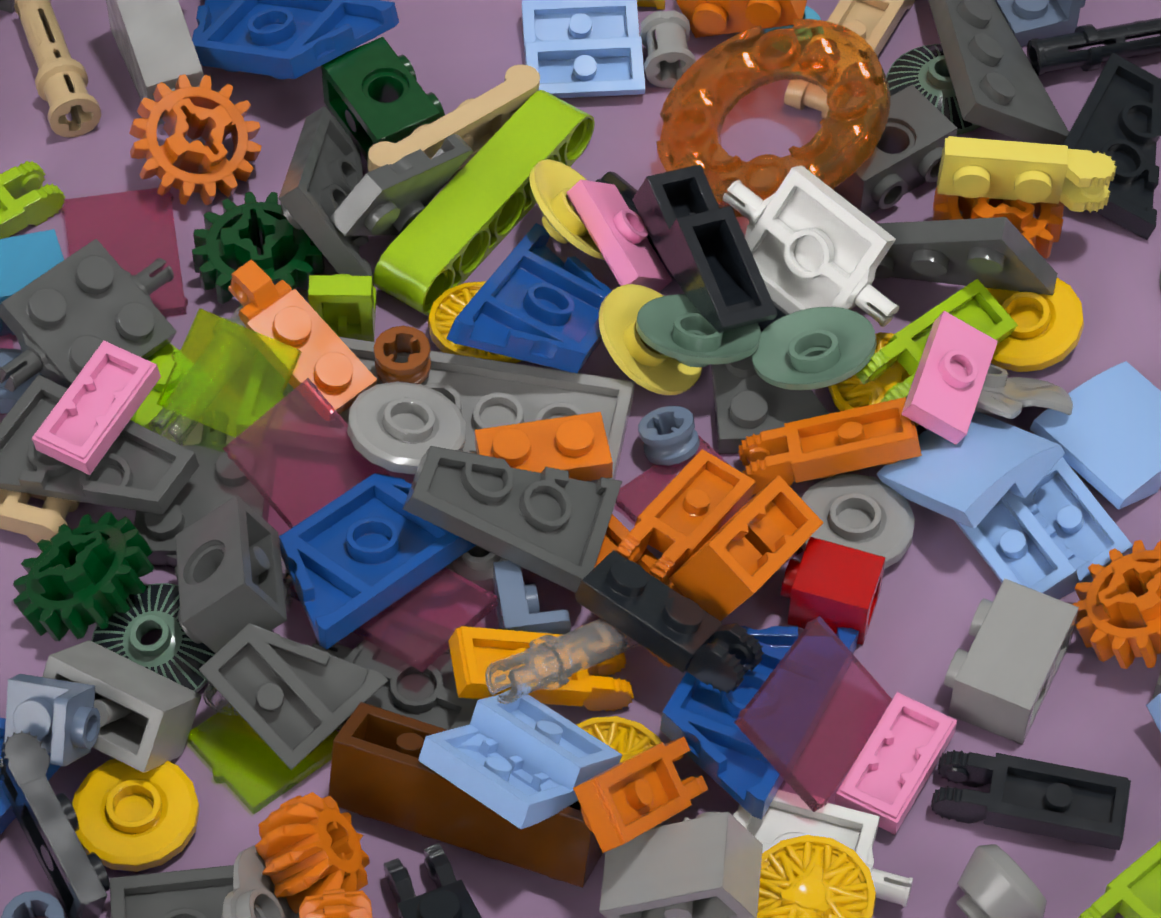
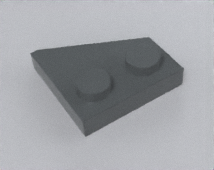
M251 623L244 627L199 668L201 674L290 770H293L345 722L360 702L365 703L388 682V679L381 672L337 658L328 652L284 638L280 634Z

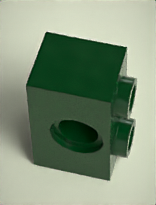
M384 37L352 49L321 65L324 103L359 148L367 162L369 149L374 144L385 141L397 143L410 136L421 125L431 124L445 116L443 107L436 95L432 92L426 94L417 82L415 71L408 58L403 54L397 56Z

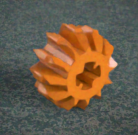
M314 792L303 797L300 795L281 804L279 809L271 812L267 819L258 824L259 835L262 840L255 845L256 852L265 862L266 868L262 874L271 878L274 883V895L277 898L286 896L289 907L295 914L299 913V907L305 896L322 895L323 891L344 889L345 892L359 891L368 885L367 873L364 868L370 864V859L361 848L360 840L363 835L357 833L351 825V814L349 812L340 813L337 802L331 796L320 798Z

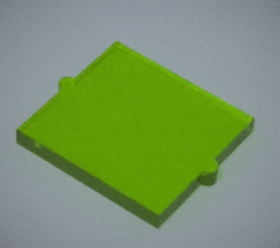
M199 308L181 350H175L172 353V359L175 361V364L157 401V405L259 448L277 406L281 407L286 404L287 399L283 393L302 352Z
M229 704L192 729L187 742L213 769L214 781L216 783L225 782L253 814H256L332 760L333 740L339 732L335 730L293 770H290Z

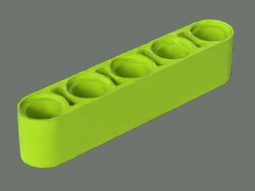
M544 90L536 91L387 247L374 271L373 282L375 287L428 316L433 302L446 290L462 284L535 206L537 202L532 193L529 180L531 169L539 161L545 159L555 160L571 167L584 152L591 140L595 126L594 117Z

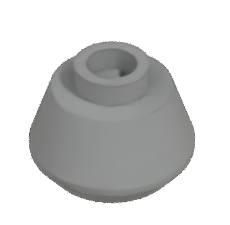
M996 844L979 845L975 848L957 883L965 895L956 904L968 918H1044L1047 900L1019 865Z

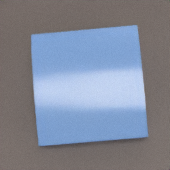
M522 0L521 11L525 65L535 68L540 74L539 90H544L557 98L645 94L642 39L639 37L637 0Z
M1127 361L1094 376L1069 392L1068 394L1073 403L1071 415L1048 408L1034 419L1030 430L1035 435L1060 444L1065 452L1062 456L1065 461L1118 510L1151 496L1160 489L1161 391Z
M974 411L967 435L957 445L927 429L918 436L922 456L887 464L877 473V476L881 482L891 487L905 499L975 529L1006 492L1025 499L1065 452L1060 444L981 412Z
M1063 457L1060 458L1025 499L1006 492L975 529L955 521L1001 583L1005 578L1056 599L1074 592L1077 583L1092 582L1093 578L1088 567L1092 563L1104 567L1111 563L1110 550L1115 548L1125 556L1132 553L1133 547L1128 538Z
M518 689L477 700L469 725L426 736L418 761L518 828L524 829L559 813L578 801L573 787L620 763L622 754L529 694Z

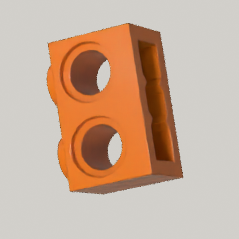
M778 475L741 507L669 580L686 598L693 600L701 609L722 621L750 598L824 522Z

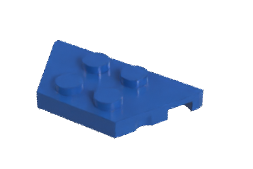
M205 0L204 5L198 6L196 16L198 27L193 32L192 41L201 66L221 68L227 72L241 71L268 75L276 79H296L394 28L399 23L395 2L382 0Z
M535 223L455 318L446 339L455 344L577 374L603 340L599 328V310L602 301L612 289L598 281L592 275L591 270L576 256L568 257L564 263L546 246L550 237L549 233L542 225Z
M374 473L279 536L281 558L318 643L326 650L476 546V544L403 510L412 484L402 478Z
M741 626L747 630L749 635L753 634L755 639H759V644L763 646L761 648L762 652H764L761 656L763 660L753 671L749 670L743 676L744 680L734 691L730 690L729 693L725 691L720 693L718 689L713 690L712 685H706L686 671L662 711L660 730L671 741L684 736L690 748V751L685 754L748 813L762 820L856 650L858 630L837 627L836 639L798 638V627L771 626L767 629L757 630Z

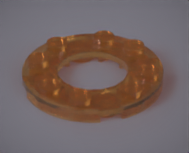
M794 19L793 28L776 29L764 33L761 25L748 29L709 50L688 68L676 82L660 112L664 122L660 141H656L660 161L666 172L701 164L719 208L730 206L723 201V196L729 192L727 189L736 180H740L743 185L765 200L776 193L791 168L800 165L834 189L850 177L874 153L889 117L891 105L889 83L878 56L872 47L861 36L844 26L822 20ZM780 80H804L820 86L827 94L829 109L826 119L823 118L819 122L821 125L820 130L810 142L801 148L795 146L789 148L790 155L780 158L776 155L765 154L745 162L737 155L734 157L728 155L722 148L720 133L726 116L739 100L757 88ZM732 207L736 217H744Z

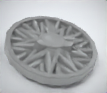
M397 381L375 385L358 395L349 409L347 433L355 449L371 463L392 472L415 475L421 458L430 446L457 451L463 450L466 441V421L458 406L442 393L421 384Z
M851 473L828 477L809 487L801 497L824 522L810 537L886 557L884 569L900 561L911 546L915 518L909 502L875 477ZM808 540L801 546L804 551Z

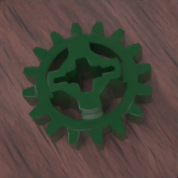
M246 192L245 204L237 206L227 198L222 201L223 214L221 216L212 212H206L203 215L205 229H195L193 233L195 248L192 249L194 269L196 273H200L201 287L204 291L216 288L217 300L221 304L228 302L234 297L228 290L232 280L231 274L251 259L272 279L274 285L284 280L291 286L292 290L297 287L308 290L309 275L324 272V255L303 229L298 230L289 223L282 211L281 205L278 204L276 192H271L265 202H257L252 192ZM257 247L260 248L261 255L258 254Z
M106 512L95 523L89 514L83 515L77 528L71 530L64 523L59 526L58 533L50 541L42 539L37 543L41 554L37 558L24 559L21 563L28 575L14 580L13 586L19 592V595L13 600L22 615L40 636L48 632L54 641H60L70 629L77 640L84 638L89 625L96 623L102 630L107 628L109 618L116 611L126 614L130 610L126 602L129 595L144 593L146 586L139 577L153 572L154 566L147 558L153 551L138 529L135 528L126 516L118 521L112 512Z

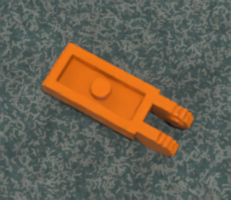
M906 397L784 423L785 427L762 431L759 435L753 433L750 437L746 436L745 440H741L742 444L739 445L738 452L740 461H742V465L746 468L743 473L757 481L753 494L759 493L778 475L791 486L794 481L799 483L817 478H828L840 473L877 465L893 464L901 460L922 456L915 422L901 414Z
M701 449L637 517L634 528L619 544L616 552L626 559L637 563L648 545L663 553L662 557L652 565L648 573L669 586L672 583L669 578L752 497L757 481Z
M684 736L667 744L662 742L645 749L573 787L581 805L583 820L589 830L594 833L602 853L631 841L692 805L691 799L708 790L702 775L698 777L690 776L681 780L673 762L683 758L684 754L690 751Z

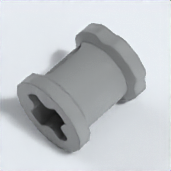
M657 11L648 15L640 24L642 44L648 50V57L644 64L646 79L651 84L660 88H675L688 83L697 71L695 56L688 50L687 46L690 38L689 20L684 14L677 11Z

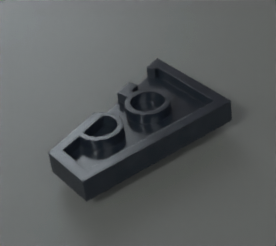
M1112 53L1062 145L1068 146V149L1090 150L1092 153L1099 151V153H1106L1105 155L1111 156L1117 168L1114 180L1110 181L1108 188L1110 195L1107 206L1104 205L1103 210L1099 209L1097 213L1148 240L1156 228L1157 210L1153 209L1154 190L1159 184V166H1156L1155 162L1156 144L1161 136V79Z

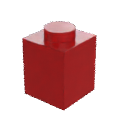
M809 537L802 560L790 558L781 586L780 595L790 598L788 624L835 638L837 627L852 628L859 631L857 644L863 645L881 593L886 557Z

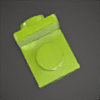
M335 274L332 276L309 275V305L338 337L374 342L377 296L372 276H352L349 274Z

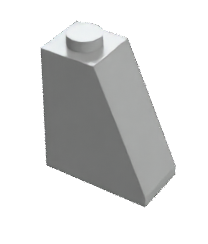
M106 0L110 30L141 101L144 97L155 101L153 93L160 82H163L172 91H175V84L179 75L185 74L190 81L191 87L199 86L204 76L178 0ZM163 119L159 121L158 125L165 123Z

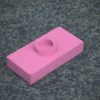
M581 179L566 192L569 201L620 286L636 284L660 292L672 281L647 239L648 232L642 219L638 214L629 209L614 184Z
M943 311L933 322L901 414L957 445L967 435L998 341Z
M103 341L32 437L36 450L91 475L161 378L157 364Z
M897 692L836 792L835 805L880 816L878 827L896 835L937 765L939 758L954 736L957 720Z

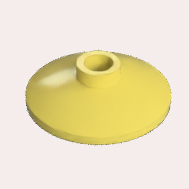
M550 159L539 161L531 169L529 180L534 198L544 215L542 217L544 228L556 241L562 244L569 242L584 253L605 260L566 193L579 180L587 179L561 162Z
M626 284L615 288L602 301L598 319L603 342L614 362L630 379L651 392L669 396L686 392L698 381L702 367L686 366L677 359L656 351L641 339L636 329L637 315L641 307L653 299L663 297V295L651 288L636 284Z

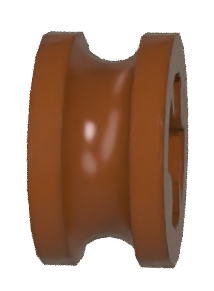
M396 326L383 331L374 344L375 370L383 384L397 381L422 384L429 376L431 370L429 339L422 331L409 326ZM397 353H410L408 362H395Z

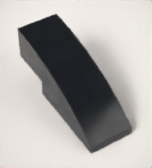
M701 164L647 176L632 200L662 260L682 291L701 315L719 333L774 319L778 314L732 206L719 208Z

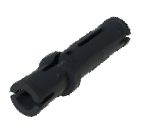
M1161 17L1098 29L1092 24L1078 26L1075 29V33L1043 39L1034 38L1027 43V58L1037 76L1047 72L1080 67L1083 71L1098 70L1101 63L1107 62L1112 53L1124 59L1160 53ZM1157 34L1160 35V36H1157V37H1151V38H1146V39L1134 40V41H1129V42L1125 41V40H1129V39H1135V38L1146 37V36H1151V35H1157ZM1101 44L1104 45V46L1091 47V48H1089V49L1078 50V51H1073V52H1069V51H1068V50H1073V49H1074V50L1082 49V48H1086V47H1090V46H1095V45H1101Z

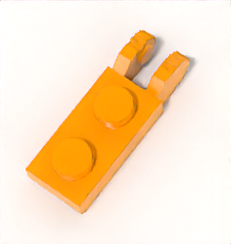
M467 626L456 628L448 640L458 698L484 699L521 689L543 704L579 707L584 705L588 711L606 710V712L622 710L623 707H628V704L632 703V699H634L630 682H626V679L607 677L611 674L615 675L616 672H621V669L625 668V664H627L623 647H619V644L582 640L581 636Z

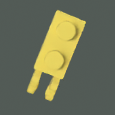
M948 136V138H945L940 162L937 194L956 195L965 198L1019 199L1027 203L1059 204L1060 201L1071 211L1084 212V210H1088L1089 213L1091 211L1098 212L1099 209L1103 210L1104 205L1107 206L1110 195L1108 188L1110 181L1114 180L1117 166H1115V161H1112L1111 156L1105 155L1106 153L1068 149L1066 145Z

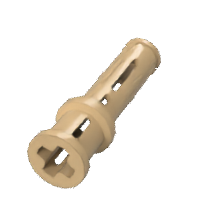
M14 0L15 12L20 18L29 47L39 69L35 79L38 95L47 101L50 107L47 116L51 129L62 137H78L90 132L100 121L101 109L98 101L89 95L86 89L88 75L85 68L80 62L71 58L63 32L60 29L50 3L51 0ZM69 112L72 117V121H69L66 117V114H69Z

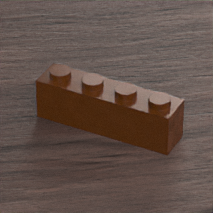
M360 702L334 738L328 796H331L337 802L339 808L582 888L603 854L594 833L589 830L583 820L579 800L537 824L520 829L418 761L425 737L447 731V729Z

